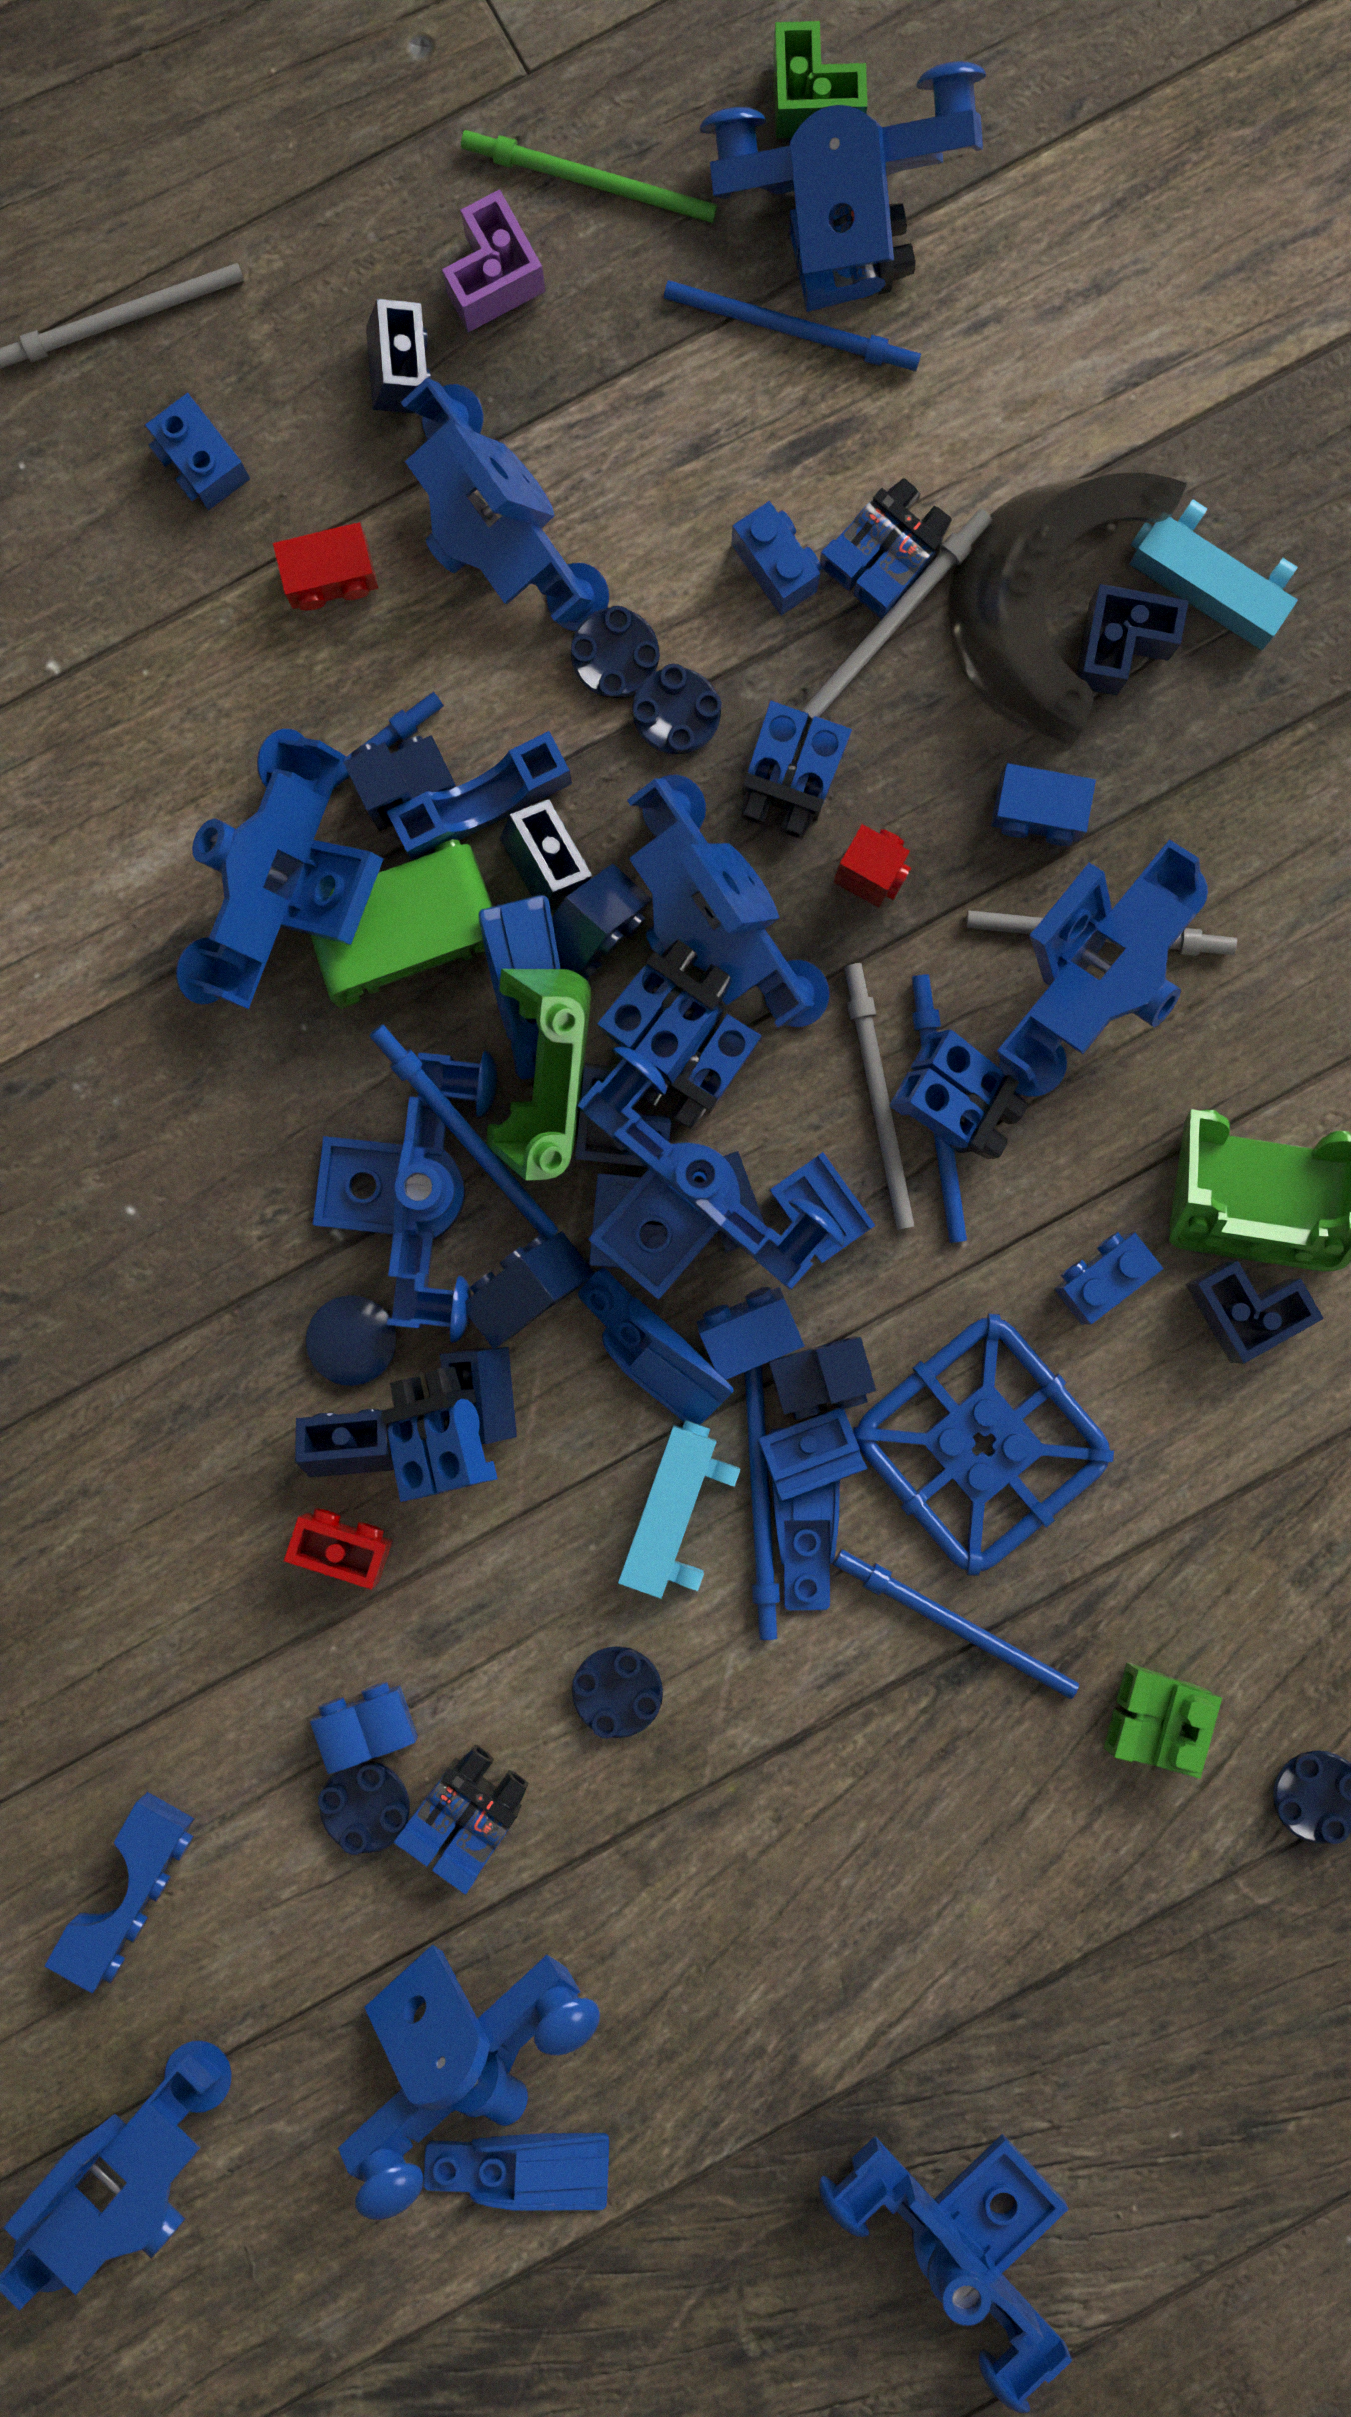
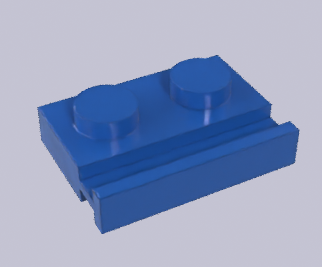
M823 1152L769 1190L791 1222L799 1215L789 1204L790 1200L796 1198L816 1204L836 1221L843 1233L844 1245L840 1247L828 1239L815 1254L821 1264L875 1226Z
M841 1408L763 1436L757 1440L781 1502L867 1470L845 1410Z

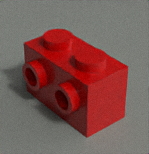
M360 522L273 543L284 593L292 609L316 610L323 607L326 601L342 597L345 600H357L366 597L369 591L379 589L367 538Z
M862 824L839 863L833 882L880 908L885 897L894 901L906 880L911 867L904 863L910 850L903 847L904 841L896 834L881 829L878 833Z
M315 1508L313 1514L307 1512L297 1518L284 1562L370 1590L379 1584L393 1542L392 1539L383 1537L384 1529L364 1522H358L357 1528L340 1523L341 1515L320 1508Z

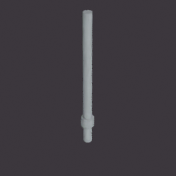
M238 263L44 333L39 334L35 330L21 335V341L0 348V369L29 359L31 363L48 357V351L242 282L244 278Z
M979 509L958 533L953 532L940 546L942 552L801 710L809 714L808 719L810 721L813 720L814 716L820 717L950 568L954 564L960 565L970 554L972 543L992 522V518L986 511Z
M968 910L966 928L1030 935L1043 918ZM1185 928L1169 949L1178 950L1180 955L1198 956L1200 952L1234 955L1237 947V938L1202 934L1201 929Z
M862 963L851 964L844 967L851 1001L847 1002L850 1021L855 1020L896 1227L897 1230L914 1227L873 1022V1016H876L873 997H868Z

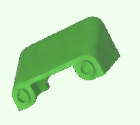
M457 839L446 841L434 848L435 853L379 872L351 945L310 935L329 998L336 1006L344 1009L361 1003L360 995L364 993V988L373 994L379 992L378 987L461 957L464 961L473 958L470 952L472 949H474L475 953L485 951L478 913L482 909L493 906L470 845H461ZM334 888L331 890L329 897L332 895Z
M501 969L499 992L518 1001L520 1004L519 1014L524 1018H537L539 1031L532 1101L511 1102L510 1111L512 1113L506 1121L500 1125L488 1124L486 1145L524 1180H548L556 1178L568 1167L578 1131L580 1110L577 1104L581 1101L591 1005V987L585 978L572 970Z
M1190 1110L1184 1122L1169 1224V1241L1172 1245L1189 1251L1316 1271H1337L1349 1265L1351 1262L1350 1132H1331L1326 1137H1323L1315 1148L1312 1149L1229 1136L1230 1122L1226 1117L1214 1110Z

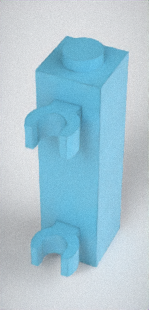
M1193 499L1178 522L1163 512L1153 526L1145 522L1130 545L1137 549L1129 565L1178 597L1189 600V604L1255 647L1263 650L1275 636L1298 599L1283 590L1298 567L1282 558L1267 579L1254 572L1193 532L1207 511L1206 507Z
M688 1420L684 1421L683 1427L673 1424L619 1577V1584L661 1599L668 1580L696 1591L699 1590L704 1570L675 1561L704 1476L735 1487L741 1470L740 1467L711 1458L716 1445V1439L708 1437L710 1428Z

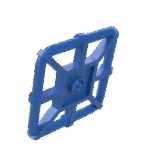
M988 1313L987 1318H981L970 1324L925 1363L919 1361L912 1367L914 1372L869 1409L859 1421L858 1427H853V1433L857 1439L860 1451L901 1500V1509L907 1516L912 1514L947 1557L960 1569L966 1570L967 1575L979 1576L980 1571H986L998 1564L1042 1525L1045 1528L1050 1526L1055 1521L1053 1516L1095 1482L1106 1470L1108 1463L1113 1462L1114 1450H1110L1105 1435L1064 1387L1066 1381L1059 1373L1056 1375L1052 1373L1020 1333L1007 1321L1001 1319L1000 1314ZM984 1338L981 1385L957 1404L936 1377ZM999 1338L1040 1385L1036 1391L1014 1409L994 1387ZM925 1386L948 1412L924 1433L877 1428ZM1050 1397L1089 1443L1091 1448L1043 1444L1022 1419ZM978 1432L982 1436L991 1434L994 1438V1441L991 1443L993 1451L988 1456L983 1452L975 1455L971 1450L976 1444L972 1437ZM876 1441L924 1445L943 1469L916 1491L877 1445ZM1040 1456L1090 1460L1088 1464L1041 1503L1018 1477L1021 1472ZM951 1479L955 1481L971 1501L967 1550L963 1548L926 1503L933 1494ZM1008 1484L1031 1512L985 1551L981 1552L985 1503Z

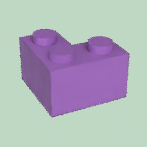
M500 189L460 210L465 237L474 253L442 269L447 295L468 332L545 292L542 265Z

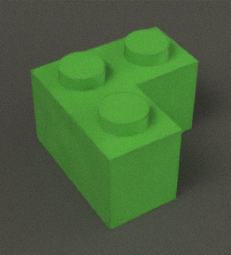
M820 21L775 22L773 73L776 138H792L800 125L809 116L828 106L847 105L867 113L866 63L821 64Z

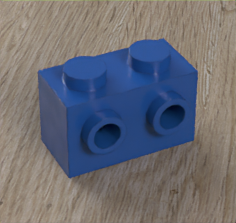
M188 393L145 424L154 439L148 446L164 467L172 463L180 475L175 478V481L191 502L199 498L209 511L250 480L241 460Z
M768 501L732 525L731 545L780 616H782L817 592L821 574L819 571L822 568L813 550L808 546L803 549L795 538L796 529L787 513L783 510L777 512L772 503Z
M1007 763L1000 774L991 826L1002 828L1001 833L1010 837L1025 838L1030 833L1046 836L1045 841L1054 845L1070 846L1073 841L1079 842L1087 833L1096 779Z
M1119 1232L1114 1233L1096 1247L1100 1254L1087 1264L1083 1259L1079 1260L1060 1275L1064 1281L1055 1287L1054 1290L1080 1324H1093L1164 1269L1136 1232L1123 1236Z
M770 1287L756 1289L745 1296L746 1301L730 1308L727 1304L716 1306L703 1314L704 1319L697 1321L699 1334L712 1364L725 1380L805 1347L780 1287L773 1290Z

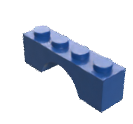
M547 731L509 750L498 764L473 780L444 791H427L387 811V814L406 852L413 861L435 853L434 848L443 842L455 839L461 840L512 813L572 785L570 770L550 731Z
M149 1792L143 1795L135 1803L113 1842L123 1855L128 1869V1888L122 1904L104 1913H79L66 1926L44 1966L92 1994L104 1980L111 1984L126 1959L119 1954L125 1942L129 1940L134 1943L148 1920V1917L142 1914L150 1899L155 1902L158 1901L171 1879V1876L167 1875L165 1871L172 1858L180 1861L194 1837L188 1833V1830L195 1818Z

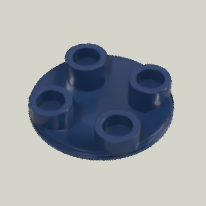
M622 606L601 609L589 615L578 626L571 643L572 666L579 680L592 692L608 698H623L635 694L641 683L656 671L660 657L658 640L651 626L640 615Z
M672 663L648 676L638 687L632 706L633 721L640 736L653 748L668 754H687L700 749L714 736L721 718L722 702L712 684L705 677L679 664Z
M348 1295L330 1300L314 1314L307 1329L306 1347L310 1361L322 1376L337 1384L354 1386L373 1381L386 1370L395 1353V1326L387 1325V1320L391 1317L378 1303L362 1296Z
M614 1646L598 1650L584 1660L573 1679L572 1697L579 1717L597 1736L605 1739L611 1737L623 1738L643 1731L653 1722L662 1704L663 1687L656 1667L646 1656L631 1648Z
M1316 1750L1301 1753L1282 1767L1274 1784L1273 1802L1279 1819L1292 1834L1305 1841L1320 1844H1339L1348 1838L1351 1833L1350 1762L1335 1753Z
M365 1761L333 1773L318 1797L320 1816L325 1830L341 1846L344 1852L350 1855L373 1853L387 1848L393 1844L409 1819L410 1801L404 1783L393 1770L373 1761Z

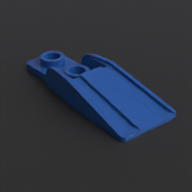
M544 895L482 909L478 913L495 997L507 1037L511 1040L515 1072L520 1079L532 1078L535 1075L539 1028L537 1027V1018H524L519 1014L520 1004L515 998L505 996L499 992L501 969H561L548 898Z
M601 1268L596 1271L578 1292L580 1300L606 1326L602 1333V1343L620 1369L683 1422L688 1420L701 1425L733 1393L732 1386L703 1357L638 1298H633L607 1269Z
M773 1428L769 1431V1434L785 1428ZM771 1478L781 1565H784V1605L788 1610H827L830 1607L829 1564L834 1562L839 1525L840 1480L781 1502L776 1486Z
M537 2133L472 2139V2142L432 2140L427 2143L425 2149L424 2187L429 2191L469 2192L471 2200L477 2204L513 2211L603 2210L607 2206L609 2136L606 2133Z

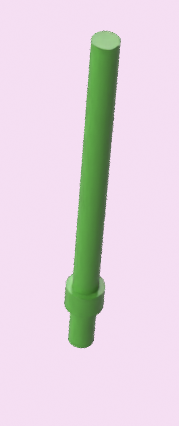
M468 130L463 132L461 149L492 157L495 164L512 168L513 164L710 223H713L715 220L717 204L518 146L517 140L502 135L495 139Z

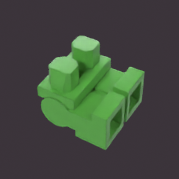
M1126 1663L1116 1702L1132 1713L1114 1709L1103 1748L1114 1758L1130 1762H1142L1201 1779L1222 1697L1212 1694L1210 1690L1195 1684Z

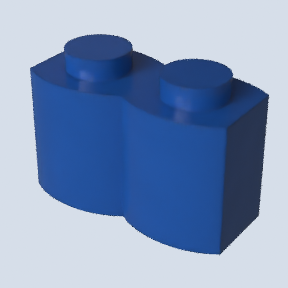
M382 1682L362 1690L363 1698L358 1701L346 1704L344 1697L318 1706L320 1714L314 1716L310 1723L328 1774L350 1768L416 1742L418 1735L400 1685L389 1688L387 1682Z

